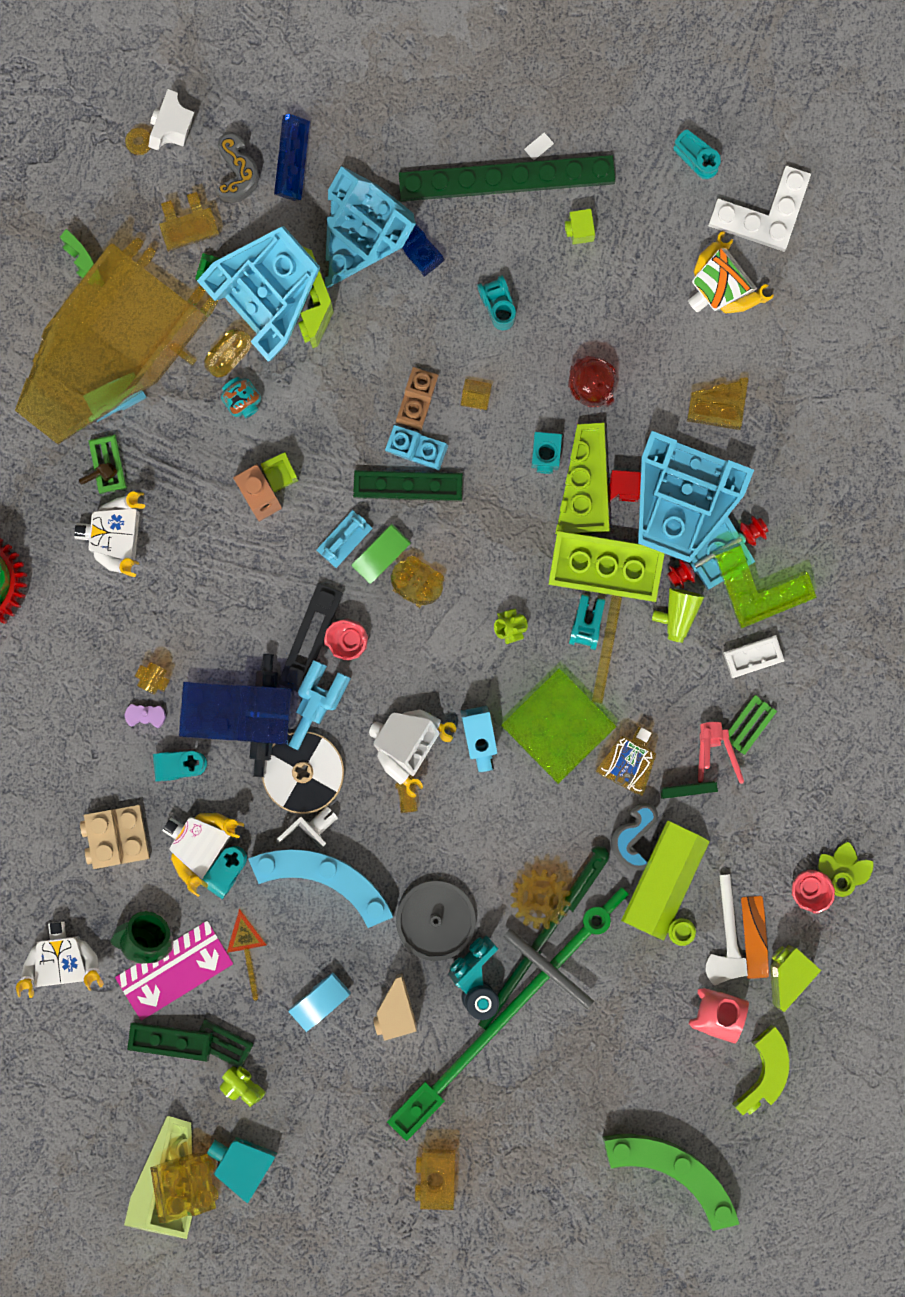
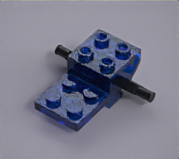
M263 654L262 671L258 670L256 672L255 686L183 682L179 737L250 742L249 758L255 760L253 777L265 778V760H271L272 744L288 745L292 689L277 688L278 673L273 672L274 654Z

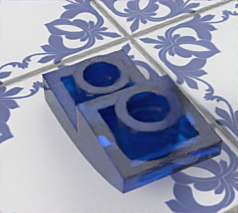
M415 224L401 251L425 277L443 263L445 259L427 239L422 229Z

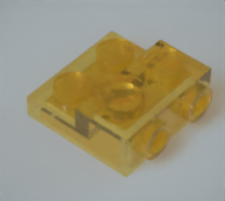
M192 1153L150 1167L159 1223H168L185 1216H196L216 1209L215 1201L218 1199V1191L212 1185L211 1180L214 1165L207 1154Z

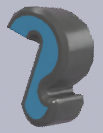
M646 803L633 807L629 814L635 818V821L620 825L615 829L611 837L612 852L620 863L632 870H645L647 862L632 846L658 821L656 808Z

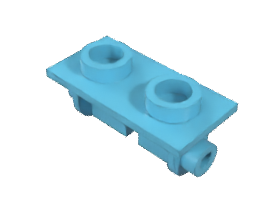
M352 510L316 551L337 568L373 528L366 523L364 518Z

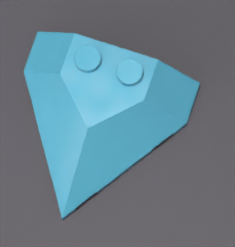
M342 166L328 189V200L331 201V217H327L326 261H329L328 277H325L326 288L401 249L416 224L414 213L379 185Z

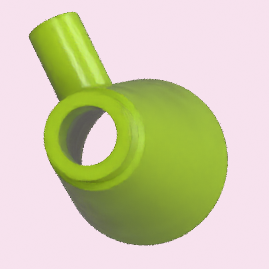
M669 588L668 613L655 610L652 621L667 624V639L683 643L705 596L687 590Z

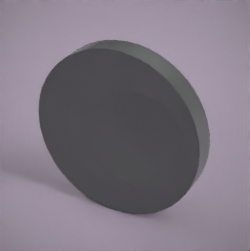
M427 881L412 888L402 899L396 915L397 931L402 943L414 955L430 961L450 959L463 951L471 941L476 925L475 911L468 896L457 886L444 881Z

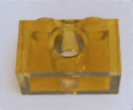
M422 1149V1156H416V1173H421V1184H415V1201H420V1209L454 1210L455 1150ZM431 1173H439L443 1181L438 1186H432L428 1183L427 1177Z

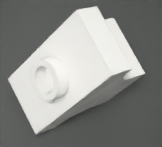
M167 89L160 110L155 108L150 122L154 127L150 135L148 147L159 151L160 147L166 143L184 146L192 125L194 112L183 108L179 104L177 92Z

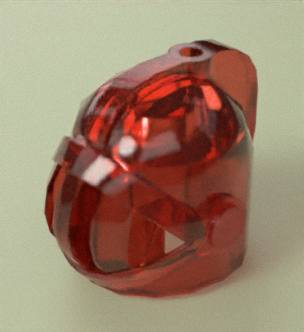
M584 356L585 358L582 359L577 358L575 365H571L569 371L568 387L571 395L575 400L588 407H601L603 405L609 407L615 402L613 394L616 387V370L605 359L599 357Z

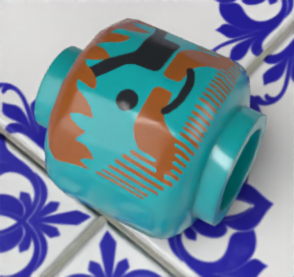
M236 377L222 387L221 400L232 416L240 417L244 415L245 418H249L259 410L257 405L261 401V395L249 379Z

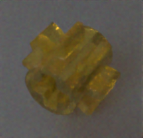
M150 661L147 667L140 665L135 674V677L140 679L137 686L154 695L158 689L165 691L170 681L165 678L167 670Z

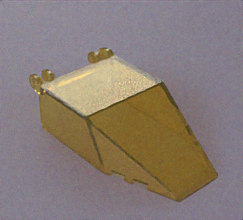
M140 238L133 240L123 251L114 243L109 244L44 328L39 350L33 358L30 375L26 378L15 411L57 444L62 443L156 384L202 324L212 314L218 303V300L214 301L210 297L199 310L195 305L204 296L205 289L202 286L198 287L189 299L185 301L146 271L144 267L150 263L156 252L152 247L144 252L137 263L131 258L137 254L143 245V241Z

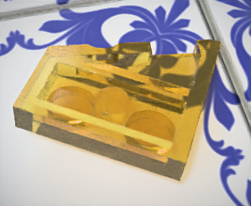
M740 378L739 381L727 385L724 383L719 384L709 390L702 389L692 392L687 422L740 430L742 427L748 378Z

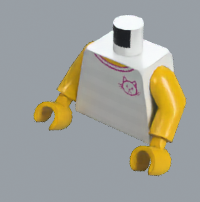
M200 813L196 817H189L185 825L172 817L168 820L162 831L175 839L169 848L172 852L171 861L178 876L187 884V889L191 893L199 897L200 894L197 893V887L199 885L205 888L208 887V884L202 880L216 862L230 838L240 837L235 834V828L238 825L244 827L243 822L230 819L219 813Z

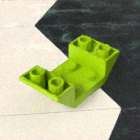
M303 247L316 262L312 250ZM320 271L312 285L313 288L310 290L314 308L301 312L302 321L298 322L304 342L310 341L312 348L318 347L334 313Z

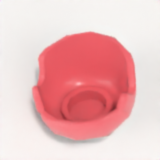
M347 618L335 621L326 630L324 643L329 647L333 656L348 661L356 659L367 649V632L357 621Z
M817 870L803 871L797 875L792 883V896L802 909L813 913H820L827 910L834 901L835 889L833 883L823 872Z

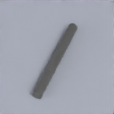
M509 929L503 937L581 1005L588 1009L593 1004V999L513 930Z

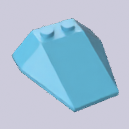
M282 226L213 262L197 281L214 301L222 298L227 299L257 333L250 342L269 362L288 343L320 266L290 232Z
M651 431L641 457L638 544L690 563L744 497L754 469L730 460L724 461L677 443L675 439Z

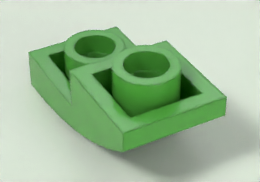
M66 229L60 236V239L65 244L62 248L73 258L79 255L74 261V264L79 269L76 273L87 283L93 280L99 285L102 280L95 263L83 245Z
M391 524L351 566L371 584L411 542Z

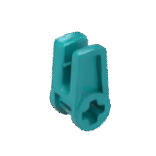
M684 130L675 140L673 150L698 177L712 179L716 176L721 163L719 153L689 130ZM709 161L712 162V166H711V165H708V166H706V167L703 166V162H705V163H707V162H709Z
M581 594L569 644L574 645L578 643L590 646V649L596 650L606 600L600 598L596 601L595 609L592 611V622L587 624L584 619L586 610L589 607V596Z

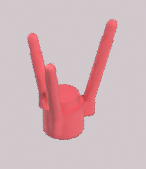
M721 722L700 724L698 782H703L704 768H710V747L721 746V741L723 740L738 781L741 784L744 783L739 764L729 740L728 730H722Z

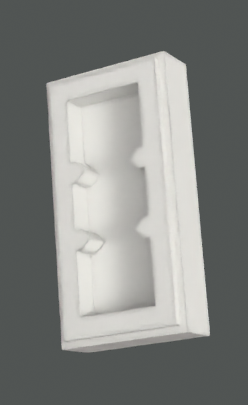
M776 635L723 653L731 678L784 662Z

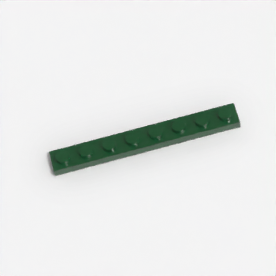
M613 155L398 173L401 202L615 184Z

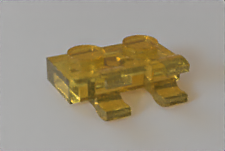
M197 192L187 195L192 214L177 218L171 200L161 203L167 222L161 223L159 226L168 252L219 235L211 208L202 209Z

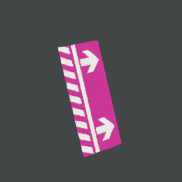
M208 921L173 941V949L166 958L156 963L136 964L115 977L141 1021L233 965Z

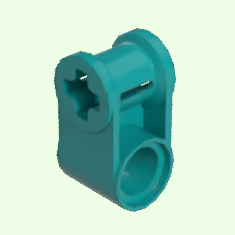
M503 275L498 276L497 280L484 285L481 283L477 284L479 295L494 327L502 331L512 328L516 319V311ZM505 310L510 313L511 317L508 320L502 321L496 317V314L499 311Z
M185 751L153 754L155 782L198 776L204 773L207 768V759L200 752ZM192 756L195 760H199V765H196L194 768L195 771H193L192 767L187 766V762L192 761Z
M232 846L225 849L202 879L208 884L206 889L222 900L234 885L237 876L247 862V854L243 848ZM236 852L239 864L230 865V858L227 855H232Z

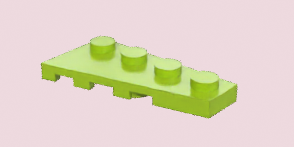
M605 423L577 424L569 471L565 482L564 496L555 532L556 535L557 531L576 534L610 532Z

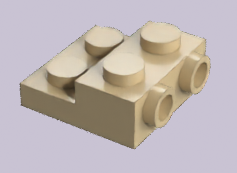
M141 805L84 815L85 821H80L82 837H88L89 848H85L86 862L88 865L92 864L93 869L150 859Z

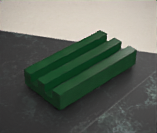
M715 781L660 789L661 799L718 792L717 782Z
M205 1019L199 1029L200 1032H206V1028H209L246 1047L243 1051L212 1035V1042L241 1056V1058L237 1060L213 1047L210 1049V1054L237 1068L243 1067L254 1043Z

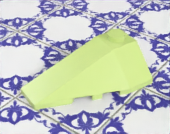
M170 1116L166 1117L131 1195L124 1223L125 1226L187 1239L193 1215V1201H190L189 1185H193V1175H189V1159L192 1157L191 1122Z

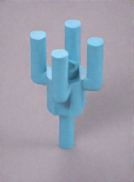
M314 660L298 690L299 696L303 699L296 713L303 717L289 743V746L296 750L299 749L312 721L320 724L327 710H335L351 679L342 673H337L329 691L318 687L317 685L327 666Z

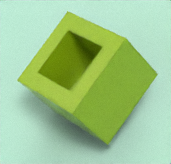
M591 209L570 212L569 221H564L566 237H571L572 245L593 242L595 230Z

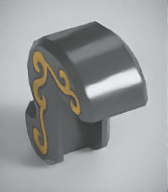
M227 132L219 138L217 147L236 177L218 187L215 192L217 197L223 202L235 203L246 199L257 188L259 175L252 158L243 154L247 151L244 140L237 133Z

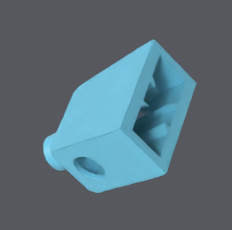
M487 705L461 710L460 713L470 759H476L478 772L493 770L492 755L498 753ZM485 739L486 743L482 746H477L476 741Z

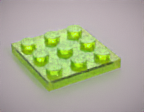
M560 668L501 725L557 784L617 727Z

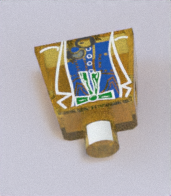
M638 727L632 740L620 736L594 772L642 796L656 757V753L646 748L653 734Z

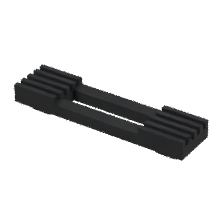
M317 583L278 685L298 692L313 660L317 661L324 643L326 630L334 619L344 594L343 592ZM315 612L324 614V620L306 665L296 662Z

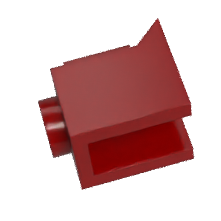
M612 470L610 474L609 503L619 497L618 501L638 502L640 499L641 472Z

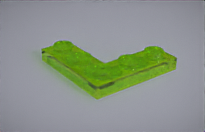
M739 543L713 553L741 629L817 598L807 571L757 590L742 546Z

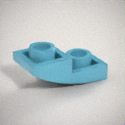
M394 425L385 451L426 467L440 470L448 445L444 442L422 436L418 432Z
M332 973L314 986L309 994L291 1006L288 1012L307 1032L340 1005L351 992Z

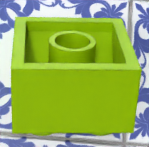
M788 945L786 948L781 946L773 954L772 959L774 961L770 965L772 1003L783 1012L791 1006L821 972L812 961L791 945Z

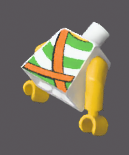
M724 231L719 233L716 242H712L699 254L694 268L695 278L692 280V283L698 289V292L688 299L689 304L696 312L701 311L708 304L714 311L721 310L726 314L744 312L759 303H766L774 297V294L770 297H765L762 290L766 289L769 285L764 284L757 289L728 251L733 243V239L728 243L721 241L726 233Z

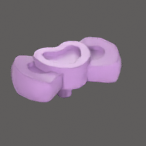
M130 704L124 714L126 723L130 727L141 722L143 724L151 723L154 727L160 728L166 719L165 710L160 705L143 707L142 705Z

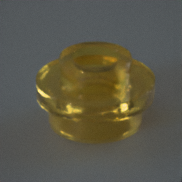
M135 128L129 131L125 138V144L129 152L134 155H144L151 149L148 147L150 133L143 128ZM142 137V144H134L135 138Z

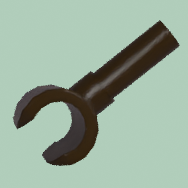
M111 463L101 464L95 471L80 478L79 483L83 485L99 476L108 481L118 472Z

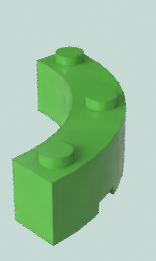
M629 1133L602 1136L611 1168L636 1166L665 1173L683 1184L697 1198L712 1231L739 1225L736 1211L720 1182L698 1158L672 1142L646 1135Z

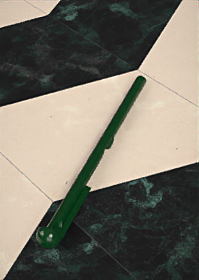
M597 845L591 848V851L594 852L593 856L531 945L539 954L542 953L540 951L541 947L553 934L568 910L570 909L571 912H574L609 861V851L604 846ZM525 955L497 995L499 998V1008L496 1014L487 1020L479 1021L478 1025L486 1030L493 1022L533 963Z

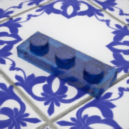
M286 114L282 117L274 195L292 201H299L302 199L310 121L292 114Z

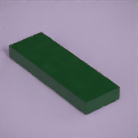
M131 1022L127 1050L207 1062L210 1057L213 1033Z

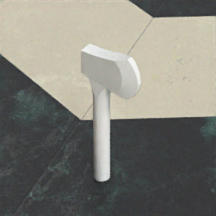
M730 874L719 875L727 953L726 957L711 954L707 960L706 974L713 985H718L730 979L748 976L746 958H742L737 944Z

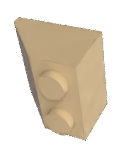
M402 973L398 974L378 1008L377 1016L373 1019L377 1036L383 1035L384 1041L417 1032L416 1020Z

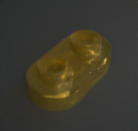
M239 328L229 330L206 355L204 360L205 369L213 376L219 378L229 374L250 350V336Z

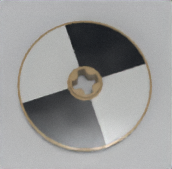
M312 732L306 733L298 750L290 747L289 743L294 733L280 738L272 745L271 760H265V778L262 777L263 784L269 797L281 808L298 814L313 813L328 806L338 795L344 779L343 761L338 750L329 740ZM307 765V772L310 773V776L299 780V774L296 772L297 768H304Z

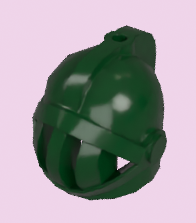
M149 911L138 912L133 915L129 922L118 926L114 930L111 938L112 945L120 949L125 958L136 964L156 963L166 958L172 951L174 944L173 934L167 922L161 916Z

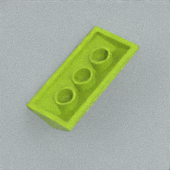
M557 531L548 585L656 602L665 553L637 543Z
M667 820L621 921L664 941L668 928L677 914L710 841Z

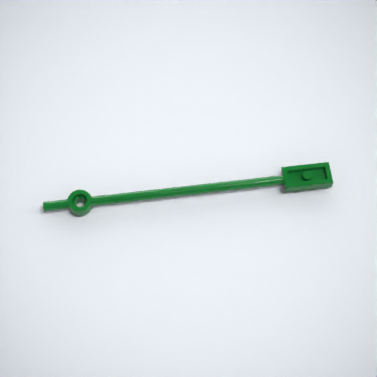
M620 887L602 907L589 908L583 915L584 926L550 963L559 969L591 934L599 935L606 932L611 923L610 914L629 894ZM594 915L601 917L599 925L592 924L591 919ZM541 971L432 1087L424 1081L387 1120V1123L405 1141H408L445 1102V1099L439 1094L550 978L546 973Z

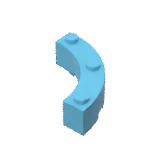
M289 849L263 853L248 859L258 884L279 878H303L333 888L349 900L358 910L367 928L394 917L387 901L373 883L360 871L333 856L310 850Z

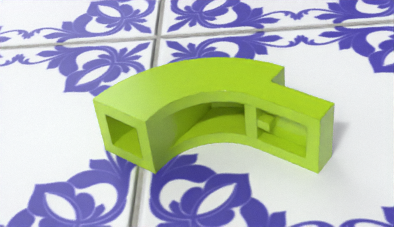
M772 1024L751 1042L760 1054L762 1068L756 1083L733 1103V1106L742 1116L746 1113L750 1115L761 1106L760 1100L762 1098L772 1105L781 1095L789 1074L787 1046L780 1032Z

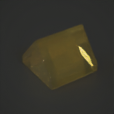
M465 379L460 406L487 411L492 384Z

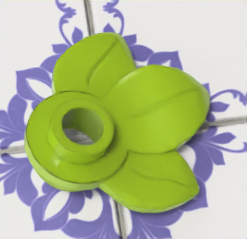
M846 842L837 848L833 857L821 854L818 868L820 872H823L831 879L835 895L846 897L854 891L855 886L865 884L869 880L873 871V861H857V855L853 846ZM839 878L845 879L846 885L844 888L837 886Z

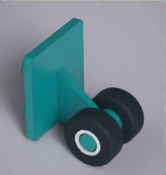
M486 935L483 939L481 937L476 939L469 947L470 952L464 958H457L449 968L451 971L448 973L454 984L463 990L461 999L464 1007L473 1018L478 1020H487L493 1017L499 1008L497 994L488 983L483 981L482 965L498 950V947Z

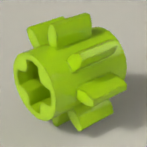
M515 608L497 614L499 619L494 623V631L498 638L505 639L506 644L524 639L523 633L528 628L524 615L517 614Z

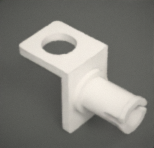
M326 806L310 822L300 817L276 841L278 843L282 842L295 828L300 826L316 845L322 849L326 843L322 840L320 834L336 821L338 817L335 813H332L324 820L332 811Z

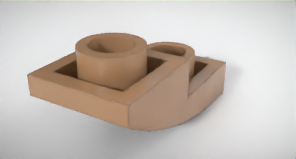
M415 367L412 368L396 423L422 431L438 380V374Z

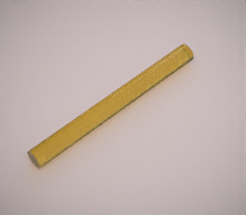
M611 596L592 702L603 703L622 602L621 596Z

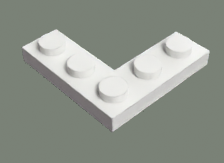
M785 166L769 215L717 199L708 226L785 252L811 174Z

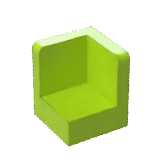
M285 452L261 463V467L274 493L298 482Z

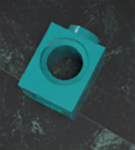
M534 433L531 468H536L537 473L553 474V470L559 469L562 434ZM545 447L550 448L554 453V457L550 460H543L539 456V450Z

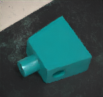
M235 1137L229 1148L214 1140L206 1153L220 1162L214 1175L246 1203H249L277 1155L272 1150Z

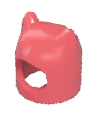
M706 988L698 989L697 994L702 1001L698 1009L697 1018L690 1019L689 1025L693 1029L736 1044L745 1024L749 1001L723 992Z

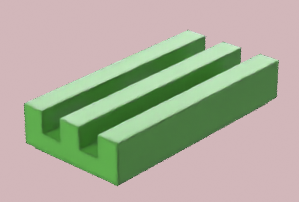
M116 435L88 440L94 471L100 465L96 445L101 444L104 463H110L107 443L111 442L115 466L118 472V484H115L114 478L108 480L109 485L104 486L103 478L101 476L96 478L99 494L127 489Z
M754 695L728 730L732 747L745 755L777 711ZM755 704L759 705L760 707L735 741L732 740L730 737ZM763 711H767L768 714L743 747L739 745Z

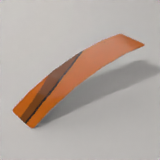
M742 897L747 978L769 977L763 897Z

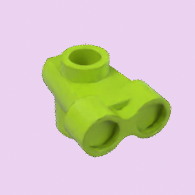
M233 1066L222 1076L224 1081L220 1085V1090L223 1094L232 1100H237L241 1096V1099L249 1107L258 1103L266 1094V1091L250 1080L252 1078L251 1074L243 1067H238L237 1069Z

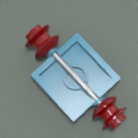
M727 516L690 563L679 560V567L669 566L670 572L667 573L669 580L674 587L680 586L681 589H684L685 581L695 582V572H697L706 589L709 590L753 564L755 560L744 543L747 542L756 546L757 538L767 539L765 533L768 532V528L761 518L756 519L754 516H751L752 523L746 525L741 522V533L738 534Z

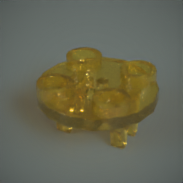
M408 556L406 560L396 564L390 575L391 584L394 587L393 591L405 600L416 604L415 606L419 608L422 605L434 603L441 596L444 576L439 571H435L429 565L421 562L415 556Z

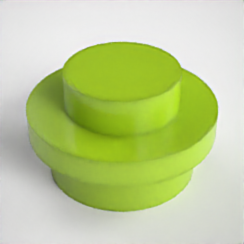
M678 918L670 924L668 935L674 944L686 946L694 940L696 929L694 924L688 919Z

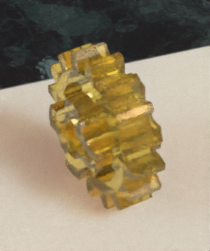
M543 869L540 876L536 870H532L531 878L523 874L522 879L524 882L522 884L515 882L514 885L519 890L518 893H511L512 897L517 898V902L511 904V907L519 908L515 916L516 918L525 917L524 925L528 926L533 921L534 929H539L541 923H543L545 929H550L551 921L558 925L560 924L558 916H567L563 908L564 906H571L570 902L565 901V897L571 893L570 891H563L562 888L566 885L565 881L556 882L558 879L556 873H553L549 878L548 870ZM546 881L551 885H548L546 888H540L535 882ZM527 890L528 899L527 902L524 903L523 898L525 891ZM538 893L541 895H546V897L543 899L545 902L544 905L535 903L538 901V897L536 896ZM558 896V905L555 909L553 907L554 898ZM538 910L542 911L546 917L536 918L530 914Z

